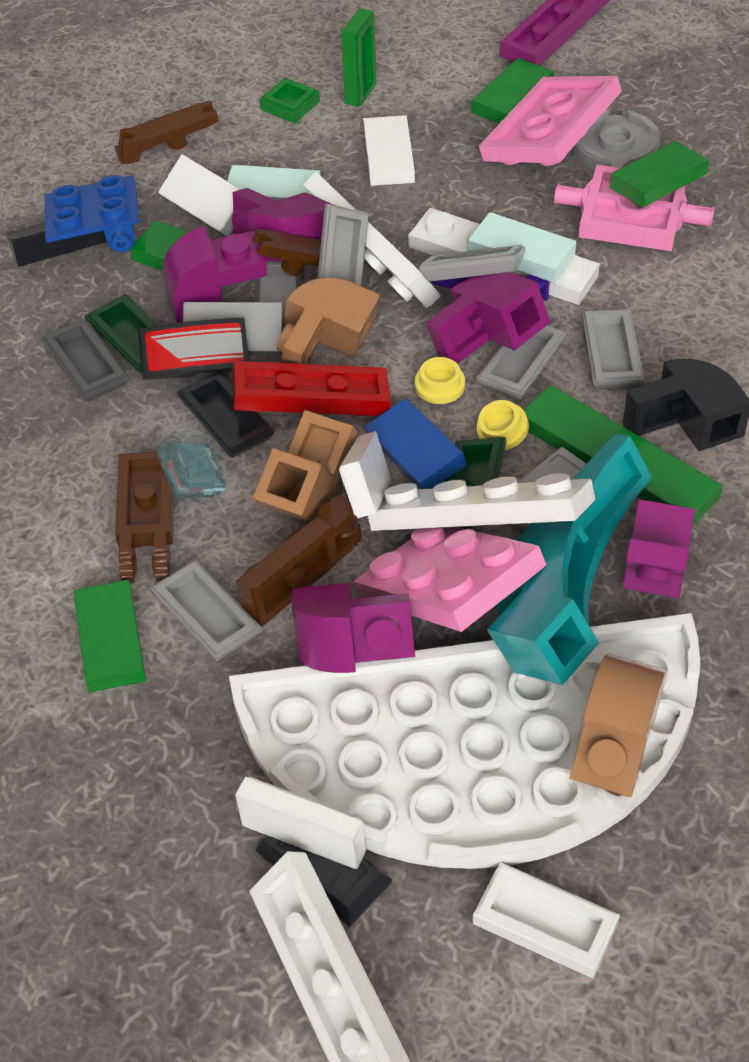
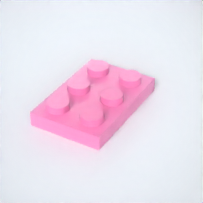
M618 76L542 77L479 145L483 161L503 162L506 165H513L519 162L540 163L544 166L560 163L622 92Z
M460 527L418 528L411 534V539L394 552L385 553L374 559L369 566L370 569L355 579L353 583L361 598L409 593L411 616L462 632L547 565L537 545Z

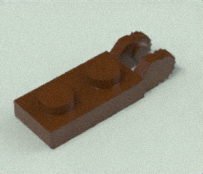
M170 450L119 454L115 535L119 548L121 581L129 579L130 582H135V575L137 574L135 547L154 546L152 569L156 580H163L170 576L169 545L173 544V452Z
M340 494V496H334V498L329 499V502L319 506L317 517L299 531L292 533L283 544L259 563L248 568L244 575L236 580L242 608L261 627L291 603L293 588L310 587L353 550V546H358V542H361L360 524L354 521L357 515H354L348 495L342 496Z

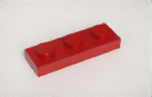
M234 361V410L304 413V410L316 414L380 416L390 409L391 398L386 368Z

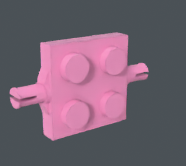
M596 165L593 179L585 188L557 184L554 204L581 207L580 238L671 252L676 232L682 227L683 223L711 227L715 207L687 204L685 195L686 185L642 208L609 187L611 173L620 168Z

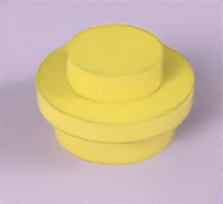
M434 357L425 361L415 376L416 393L423 400L433 404L453 402L465 390V376L460 370L459 365L446 357Z
M497 400L489 403L482 409L476 429L479 439L506 437L505 450H509L519 445L525 439L529 430V421L526 413L520 406L507 400Z

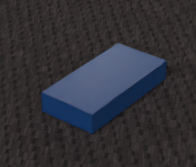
M407 398L364 426L367 433L376 431L383 453L412 483L417 485L418 489H433L436 485L442 483L467 465L463 452Z

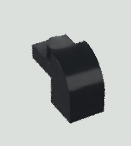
M696 359L668 360L663 364L661 380L644 383L636 388L627 390L623 426L634 434L641 436L678 423L699 452L745 436L749 418V397L730 374L716 365Z

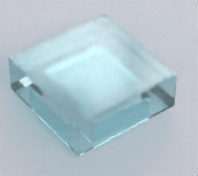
M165 442L157 451V456L174 498H213L219 496L226 489L208 443Z

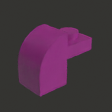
M249 188L234 191L232 214L234 234L254 231L255 233L257 229H265L321 240L325 204L331 203L307 192L275 201ZM264 256V258H265L266 261H273V262H282V261H283L282 259H276V258H271V257Z
M205 226L186 233L170 247L163 262V276L166 294L177 323L183 322L184 302H222L220 287L267 276L264 255H260L257 252L260 245L252 241L255 234L254 231L231 234L223 238L210 240Z
M504 272L475 276L450 289L454 301L425 324L438 357L452 359L458 364L488 340L515 351L547 326L550 320L537 282L514 273Z
M638 500L632 538H630L626 559L624 589L680 598L695 509Z
M350 583L292 589L291 602L298 657L305 666L323 672L354 673L356 672V663L415 657L409 593L352 599Z

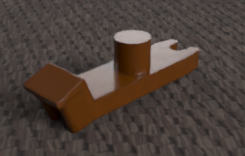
M206 101L131 128L120 129L119 144L115 145L114 148L120 163L131 164L139 162L140 151L167 142L168 147L171 149L184 148L187 145L185 135L219 122L217 111L214 110L211 101Z
M265 229L256 230L252 241L261 244L257 252L267 257L282 259L281 268L286 273L299 276L305 264L318 266L320 239Z

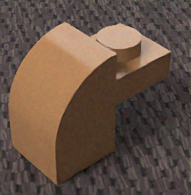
M319 278L299 286L286 301L285 328L277 345V350L282 352L281 363L307 364L319 342L355 357L375 321L380 294L340 278Z
M304 410L288 452L272 448L252 499L264 508L309 523L318 516L319 506L329 502V499L334 498V496L341 494L344 486L339 482L341 476L339 468L353 446L358 431L352 425Z
M610 653L604 655L583 716L585 721L569 779L632 797L649 733L653 729L668 669Z

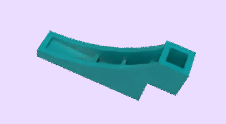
M614 434L572 479L591 478L595 501L575 521L531 523L516 539V541L539 546L547 566L495 605L500 616L487 629L514 673L563 685L599 644L589 627V600L593 578L601 555L615 527L634 499L653 478L630 435Z

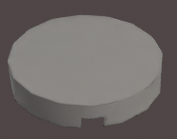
M606 110L572 149L575 157L584 166L595 170L596 165L622 168L660 149V132L651 120L639 113L622 110L621 115H610V110Z

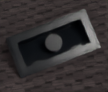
M45 223L6 233L18 267L107 242L104 231L47 243L45 239Z

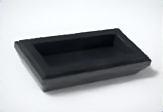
M221 371L176 392L180 400L231 458L267 441L274 434L273 429L257 412L234 410L233 385Z
M268 836L256 848V852L273 866L287 851L305 852L338 918L348 927H351L392 883L390 877L364 857L356 870L271 836Z

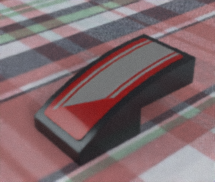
M244 318L189 321L139 328L138 330L143 380L193 377L196 373L233 371L234 361H249Z

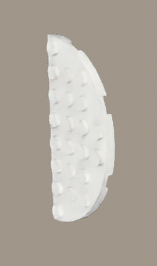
M692 613L592 626L590 628L599 644L563 685L514 673L494 640L416 650L415 657L359 662L356 663V672L331 673L314 670L307 666H298L229 676L235 713L244 739L258 765L274 786L362 818L366 850L408 863L440 868L498 867L500 862L510 866L539 860L578 846L600 835L624 819L651 794L665 777L678 756L690 728L700 674L698 636ZM608 653L668 669L653 729L649 733L632 797L569 779L585 721L583 716L600 663L604 655Z

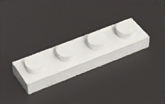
M317 172L303 184L313 196L336 206L356 210ZM368 222L364 260L379 275L387 269L393 275L387 282L406 302L415 296L426 308L431 306L441 296L439 292L407 258Z
M429 208L408 234V244L410 248L430 255L468 251V239L480 224L447 212ZM574 255L555 283L550 281L549 295L579 305L599 276L600 263ZM516 269L513 272H509L522 277L529 275Z
M566 473L546 475L535 482L517 483L515 477H500L480 486H466V482L463 480H452L440 483L433 489L418 490L416 484L405 483L386 489L384 491L385 496L377 513L368 515L371 531L575 521L595 501L591 478L570 480L569 474Z
M287 851L249 892L328 1061L410 1062L306 853Z

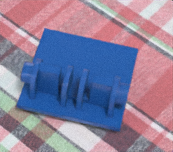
M110 175L100 179L97 183L79 187L64 185L56 188L52 193L44 194L45 239L47 243L104 231L107 243L114 251L126 252L134 245V224L140 223L134 175L125 177Z

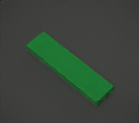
M552 385L523 409L529 421V433L556 449L565 448L586 464L614 434L630 435L653 477L637 498L695 509L693 525L721 497L722 484Z

